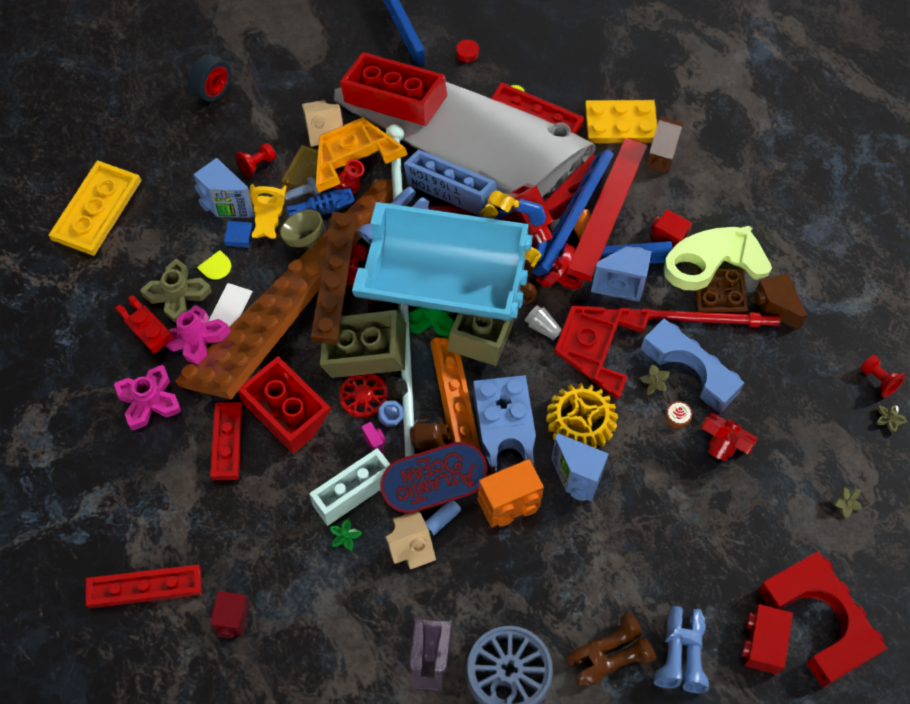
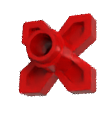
M713 412L706 417L701 426V429L713 435L708 443L710 446L708 452L723 461H727L728 457H732L737 448L750 454L758 439L757 436L743 430L742 426L736 422L726 420Z

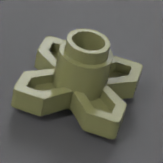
M175 259L165 267L166 272L163 273L161 280L148 282L141 289V293L151 304L165 302L164 312L166 316L174 323H177V318L182 313L187 312L186 300L202 301L212 290L210 285L202 278L187 280V266L178 259Z

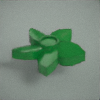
M349 518L343 522L342 528L338 526L330 527L331 532L337 536L332 542V548L344 544L346 549L352 551L353 540L358 539L362 535V532L359 530L351 529L352 526Z

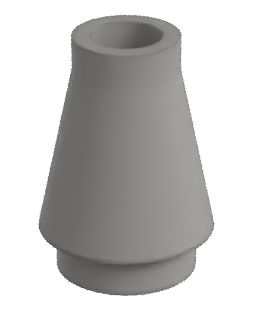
M538 305L533 308L525 319L529 324L528 327L549 337L553 341L563 330L548 311Z

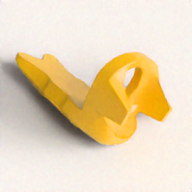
M251 184L249 194L251 203L254 205L256 224L252 238L267 236L271 239H276L275 228L278 226L279 217H281L287 186L278 189L266 186L255 187ZM262 193H268V194L273 195L274 197L258 196V195H259V194H262Z

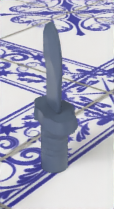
M311 176L307 178V185L290 190L286 193L285 199L292 200L309 192L316 196L320 195L321 192L318 193L316 181Z

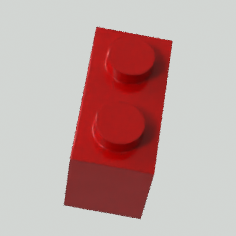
M761 604L753 612H749L746 621V629H750L749 638L744 639L741 656H745L744 666L776 675L785 668L793 613Z

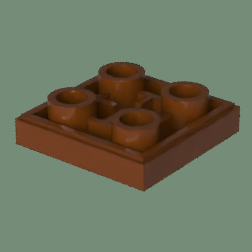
M695 268L692 270V275H699L703 271L701 268ZM718 268L707 287L697 291L694 290L696 312L748 313L742 268Z

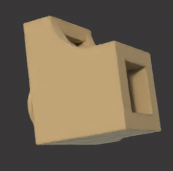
M325 100L302 104L311 146L319 145L320 135L343 126L339 104H327Z
M419 511L393 519L395 529L386 536V540L394 564L406 560L409 568L413 569L436 560L428 527Z

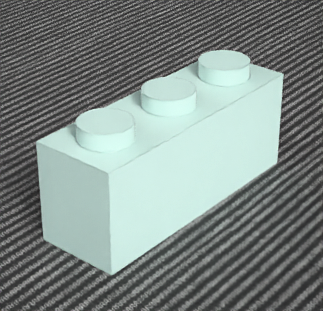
M377 448L309 493L312 506L326 525H330L380 491L381 477L390 463Z

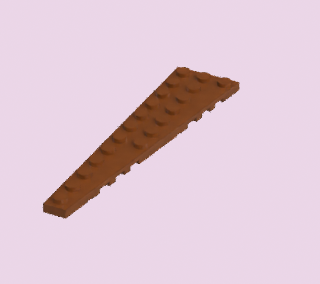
M379 179L346 212L357 214L353 247L361 238L357 230L362 225L371 223L376 202L388 204L392 200V180ZM329 229L299 259L292 261L288 266V270L229 327L231 333L222 342H214L207 348V356L197 366L189 364L182 369L181 375L175 380L180 388L227 399L234 397L319 291Z

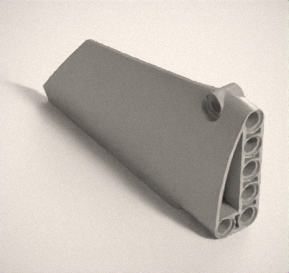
M446 82L447 98L426 127L344 103L342 89H335V103L385 131L392 124L401 126L404 131L402 141L418 150L496 181L497 191L503 194H508L529 183L537 186L545 202L595 152V144L572 133L570 127L565 123L552 124L537 116Z

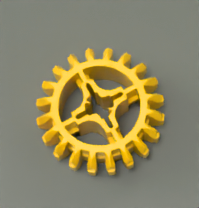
M582 383L578 385V389H575L571 384L568 386L567 391L561 388L558 396L554 395L552 397V404L548 405L546 421L550 423L548 425L549 432H554V440L558 433L593 448H596L597 445L603 447L606 440H611L612 432L617 427L615 422L618 415L614 413L616 409L615 404H609L610 395L602 397V388L594 392L592 384L588 389H584ZM569 405H572V412L567 413L565 417H561V412ZM602 418L603 424L592 432V424L596 423L597 419Z

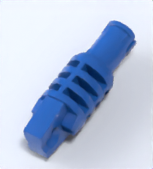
M350 188L333 190L320 195L310 196L306 202L286 207L289 217L303 210H315L323 216L353 205L354 197Z

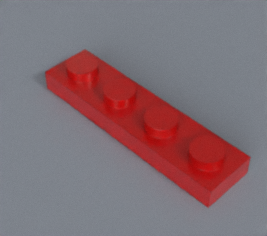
M501 82L491 98L552 124L565 123L574 134L578 133L584 122V117L503 82Z
M200 565L86 578V606L88 608L202 595Z

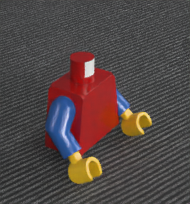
M526 183L508 194H503L497 190L490 194L487 202L495 207H500L506 212L513 208L520 223L528 224V233H534L539 243H543L553 237L547 226L553 222V219L536 185Z

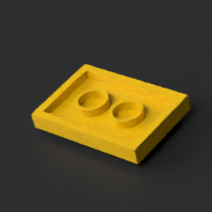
M596 100L585 102L587 140L589 142L623 143L625 138L640 143L653 142L657 129L654 100Z

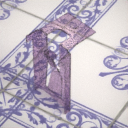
M416 616L410 658V668L413 669L412 688L442 690L443 671L446 672L451 619L450 622L421 620L417 619ZM423 625L425 626L424 661H434L440 628L443 627L437 649L435 676L433 678L421 676Z

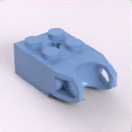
M526 375L474 381L473 399L482 453L489 463L490 471H497V456L505 449L518 451L524 461L530 459L532 465H534L533 448L536 434Z

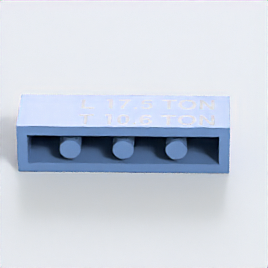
M417 150L404 163L409 186L485 218L479 212L487 204H490L487 202V199L493 191L497 190L496 181L421 150Z

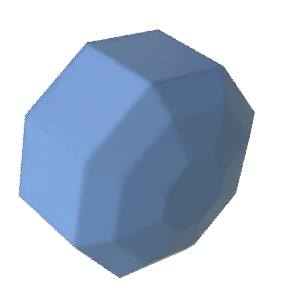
M385 401L377 410L378 420L385 427L396 426L404 417L403 407L397 401Z

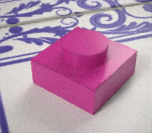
M371 422L361 426L363 438L370 451L372 452L378 448L384 454L383 444L386 443L382 431L379 428L375 430Z

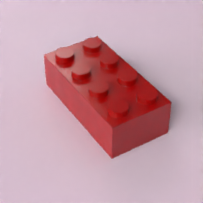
M364 52L340 81L344 103L425 127L447 98L445 75Z

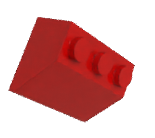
M279 356L251 377L238 390L242 403L292 454L296 453L314 437L331 410V407Z

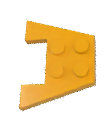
M363 117L320 135L316 173L318 193L341 184L335 169L345 166L349 160H358L379 151L385 164L408 155L406 148Z

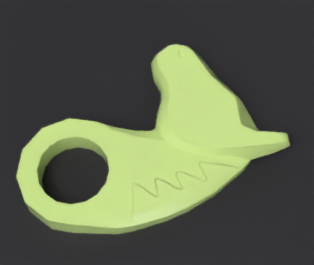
M750 226L742 228L726 227L702 231L680 241L665 259L664 275L672 285L678 288L697 291L709 285L723 261L743 268L755 280L766 278L771 272L772 267L759 242L751 233L753 228ZM680 262H691L698 265L703 272L699 275H687L680 272L675 265Z

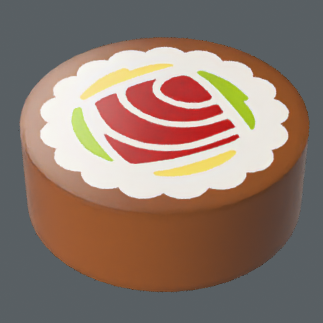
M682 401L671 403L665 413L667 423L677 429L688 426L693 416L691 407Z

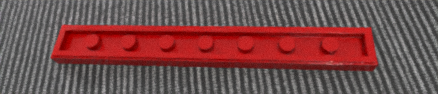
M625 138L569 264L567 274L591 282L597 262L601 259L646 152V144Z

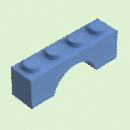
M663 319L644 337L641 350L659 365L668 362H681L689 365L698 373L702 381L700 398L719 414L740 393L745 383L741 380L740 376L723 366L717 357L709 355L700 347L697 341L689 339L675 324Z

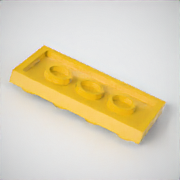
M97 160L49 233L50 239L95 256L141 182L140 176Z

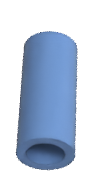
M454 500L445 503L425 521L431 536L437 534L461 511V508Z

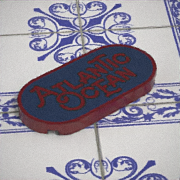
M454 442L403 457L390 463L384 471L380 481L381 495L390 507L403 513H414L472 495L479 490V480L487 476V462L477 447L466 442Z

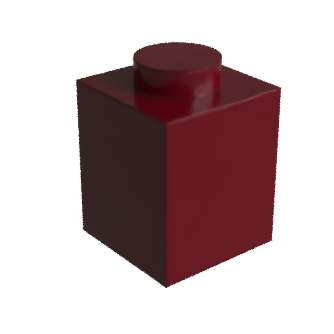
M222 591L217 592L210 625L214 632H217L218 636L233 638L234 635H243L249 608V601L246 595Z

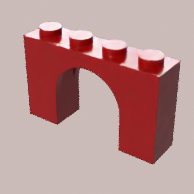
M819 551L764 581L757 590L768 607L781 610L797 600L814 598L828 604L837 614L841 626L839 640L834 645L813 656L806 663L822 688L859 668L887 649L882 635L872 628L867 621L865 611L861 606L855 604L846 584L839 581L833 572L830 561L822 557Z

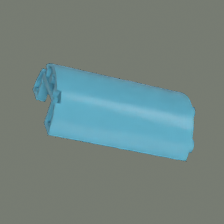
M376 202L370 223L373 239L365 269L358 268L352 289L355 297L512 321L513 318H517L518 308L522 307L524 294L520 292L521 285L526 286L528 270H524L526 250H531L533 235H528V224Z

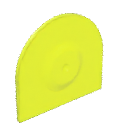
M219 250L197 268L207 278L217 280L228 275L231 270V262Z

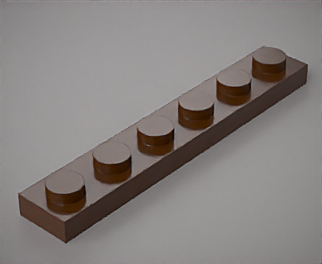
M332 212L311 342L338 345L357 226V214Z

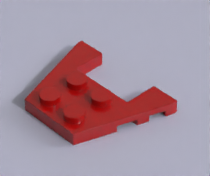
M572 306L554 353L619 400L628 376L604 368V361L617 326L620 325L644 333L652 310L642 309L641 311L629 310V308L610 310L604 309V307Z

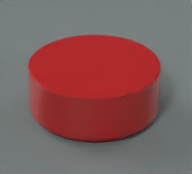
M463 40L456 47V55L463 62H473L478 58L479 46L472 40Z

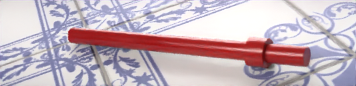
M629 309V310L641 311V309ZM652 310L648 319L747 324L748 327L758 328L760 325L780 326V316L760 315V312L727 314Z

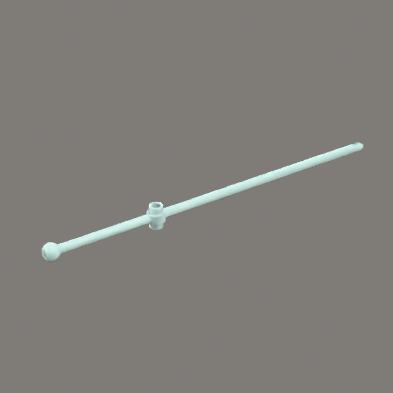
M397 124L390 125L385 132L398 143H400L404 136L403 128ZM401 158L391 162L393 200L402 192ZM398 304V312L407 324L405 370L401 371L405 457L416 454V450L410 440V428L414 426L409 312L408 305Z

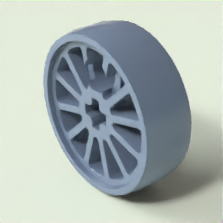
M516 626L494 628L483 634L474 643L469 652L466 662V680L472 696L479 704H513L517 690L523 702L516 704H540L546 697L552 683L553 664L548 649L535 634L524 628ZM512 640L522 643L516 655H512ZM497 641H508L507 655H504ZM489 645H493L500 659L484 649ZM526 647H530L535 652L522 660L519 659ZM481 656L496 666L476 665L475 663ZM535 659H538L542 664V667H524V665ZM508 666H512L514 672L510 677L505 676V670ZM476 672L495 673L481 682H477L475 676ZM524 674H541L543 678L542 684H538ZM520 681L535 689L536 693L529 698ZM492 683L490 696H488L482 688ZM497 687H508L511 695L504 700L498 698L495 692Z

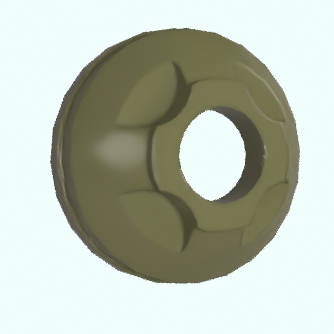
M303 210L293 214L284 222L280 235L285 243L291 247H311L317 243L321 236L324 222L317 211Z

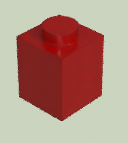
M667 209L662 217L658 215L651 226L654 229L651 239L656 242H672V247L674 248L680 241L689 236L692 222Z

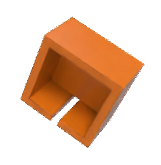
M530 459L480 479L478 502L491 528L497 525L503 527L513 522L515 517L522 514L529 516L538 511L541 505L544 486Z

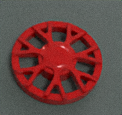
M377 375L350 376L343 382L339 391V399L342 408L351 416L368 418L378 414L377 410L388 400V390L384 381ZM363 379L364 383L357 385L355 380ZM371 379L376 381V384L372 387L367 385ZM347 386L354 388L353 393L345 391ZM383 390L384 395H374V391ZM353 397L355 402L347 406L344 401ZM373 400L379 404L375 409L370 405ZM357 406H365L364 412H357Z

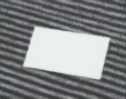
M227 283L209 321L220 319L230 327L241 316L253 291Z

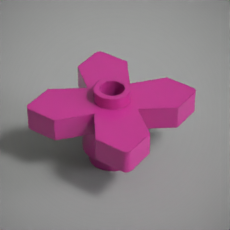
M194 306L191 310L182 313L177 318V328L169 330L174 339L166 344L165 347L173 352L183 349L185 359L197 366L207 356L206 343L222 342L231 333L228 324L220 319L208 322L209 316L206 311L198 306Z
M163 365L148 370L146 377H139L135 380L126 378L114 383L120 401L132 403L125 412V417L131 430L146 426L152 411L166 418L181 412L175 394L164 392L170 380Z

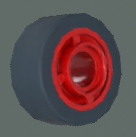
M211 54L203 55L193 64L189 72L188 86L190 91L208 102L216 101L222 97L230 84L231 68L227 62Z

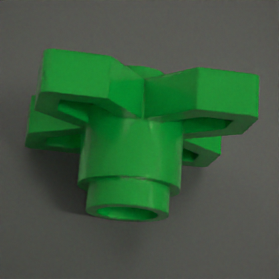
M420 307L409 313V332L420 334L433 325L438 338H449L454 324L450 315L454 314V312Z

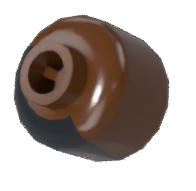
M438 416L416 420L414 426L410 428L412 446L420 452L446 445L447 440L451 439L449 425L444 424L443 420Z

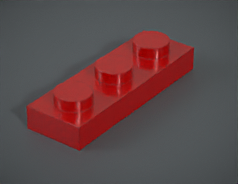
M241 402L215 403L210 475L212 480H239L243 413Z

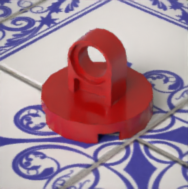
M565 242L551 270L544 275L536 277V281L541 286L548 288L556 281L572 290L579 289L582 286L584 279L576 277L578 280H574L567 276L570 275L567 274V270L574 256V247Z

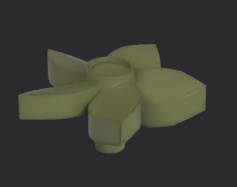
M652 364L649 369L650 375L640 378L642 382L649 384L647 395L654 393L656 388L660 391H666V385L663 381H666L670 374L668 371H660L657 366Z
M897 405L892 406L890 410L882 406L877 407L882 416L877 420L876 424H887L888 430L893 434L898 429V426L907 423L906 418L898 414Z
M841 488L842 497L835 499L833 505L840 508L843 518L847 519L853 510H862L861 504L855 501L861 493L860 489L853 490L850 493L847 488Z

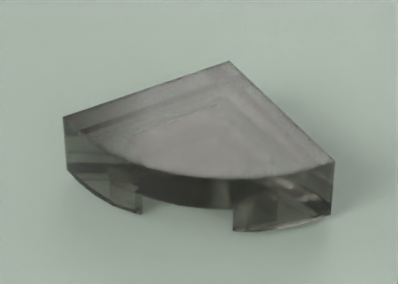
M397 376L386 378L388 401L400 400L408 392L405 380Z

